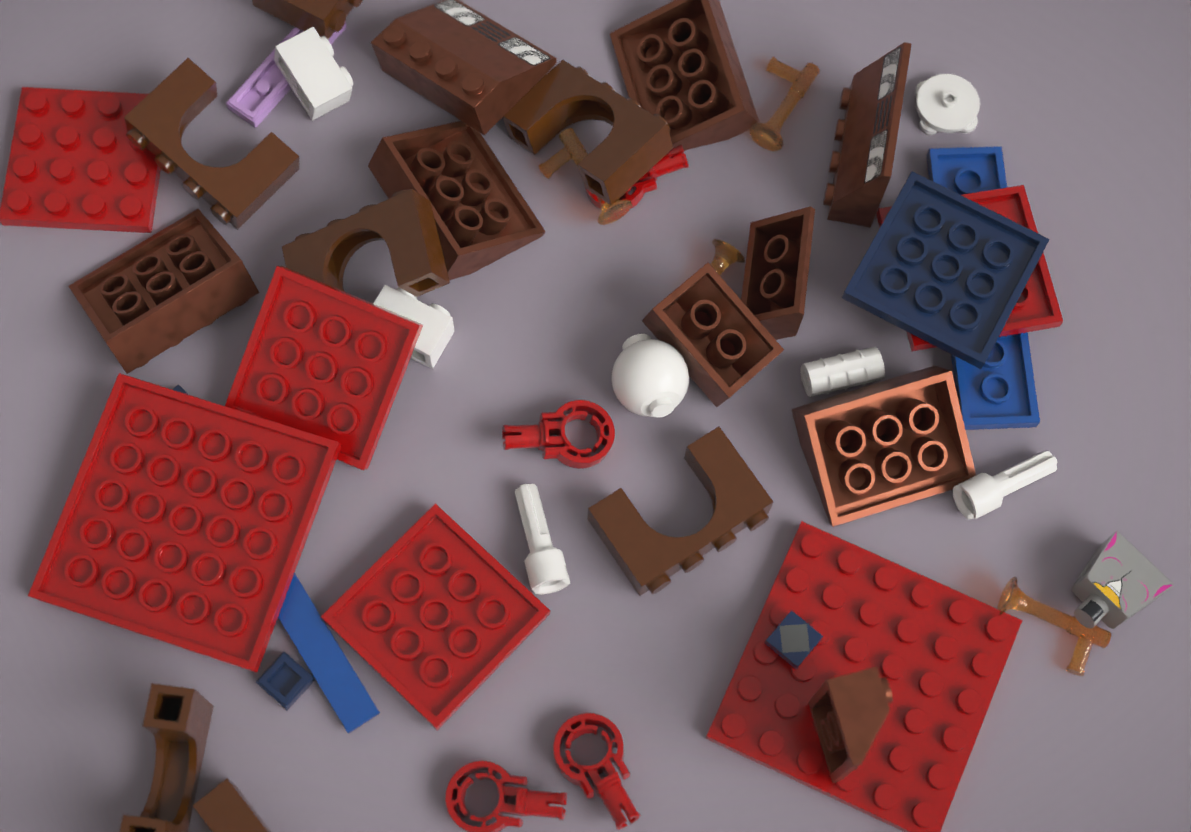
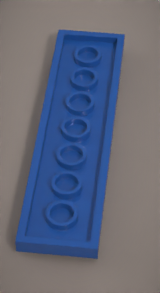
M1002 146L933 148L928 150L926 157L929 180L959 195L1007 188ZM1028 332L998 337L982 369L951 354L954 383L965 430L1032 428L1038 426L1040 417Z

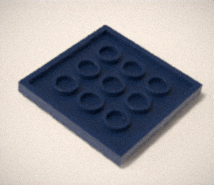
M912 171L846 287L842 299L982 369L1050 239Z

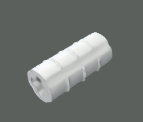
M871 347L862 350L856 349L854 352L804 363L800 367V373L805 392L809 397L825 393L829 394L841 389L847 390L858 385L864 386L866 383L882 380L885 377V368L880 351L877 347Z

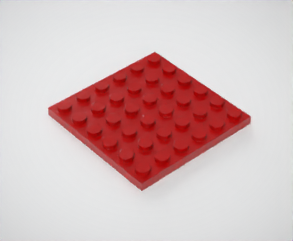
M118 373L28 596L257 673L342 446L337 441Z
M801 521L705 739L903 832H941L1023 620ZM791 610L823 636L797 669L793 668L765 644L768 637ZM877 667L880 678L886 677L891 688L893 701L889 703L890 711L862 764L841 781L832 783L808 702L826 680Z

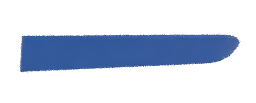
M294 573L278 618L347 733H351L380 714Z

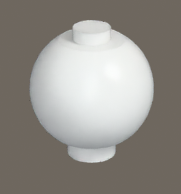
M647 334L631 336L623 343V351L619 354L613 366L612 387L614 393L626 409L637 415L657 418L667 416L679 405L687 392L689 385L687 364L680 352L672 345L664 341L651 339Z

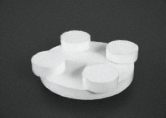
M939 74L917 85L915 90L916 109L921 118L919 127L922 132L933 135L938 131L944 133L959 131L970 133L974 131L978 123L976 116L979 112L980 100L976 89L969 81L953 74Z

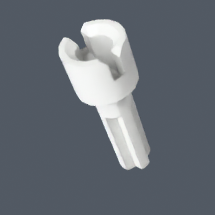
M1043 451L994 476L980 473L953 487L952 492L955 504L966 519H977L1001 507L1004 496L1057 470V459L1052 456L1050 451Z
M522 484L515 490V496L530 551L524 560L530 586L534 593L539 595L557 592L570 584L563 552L552 545L537 486L535 484Z

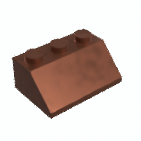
M811 206L750 222L741 300L775 340L796 336L804 316L815 209Z
M709 262L652 308L642 320L658 340L672 345L680 352L687 364L689 376L716 407L729 399L784 351L781 345Z
M877 667L826 680L808 702L832 783L841 781L862 764L890 711L889 703L893 701L891 688L886 677L880 678Z

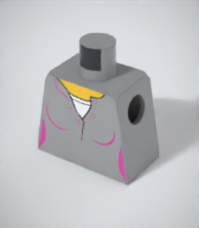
M1116 531L1096 549L1073 585V593L1083 602L1074 611V615L1078 622L1087 628H1093L1102 620L1109 628L1114 629L1172 588L1174 584L1124 536Z

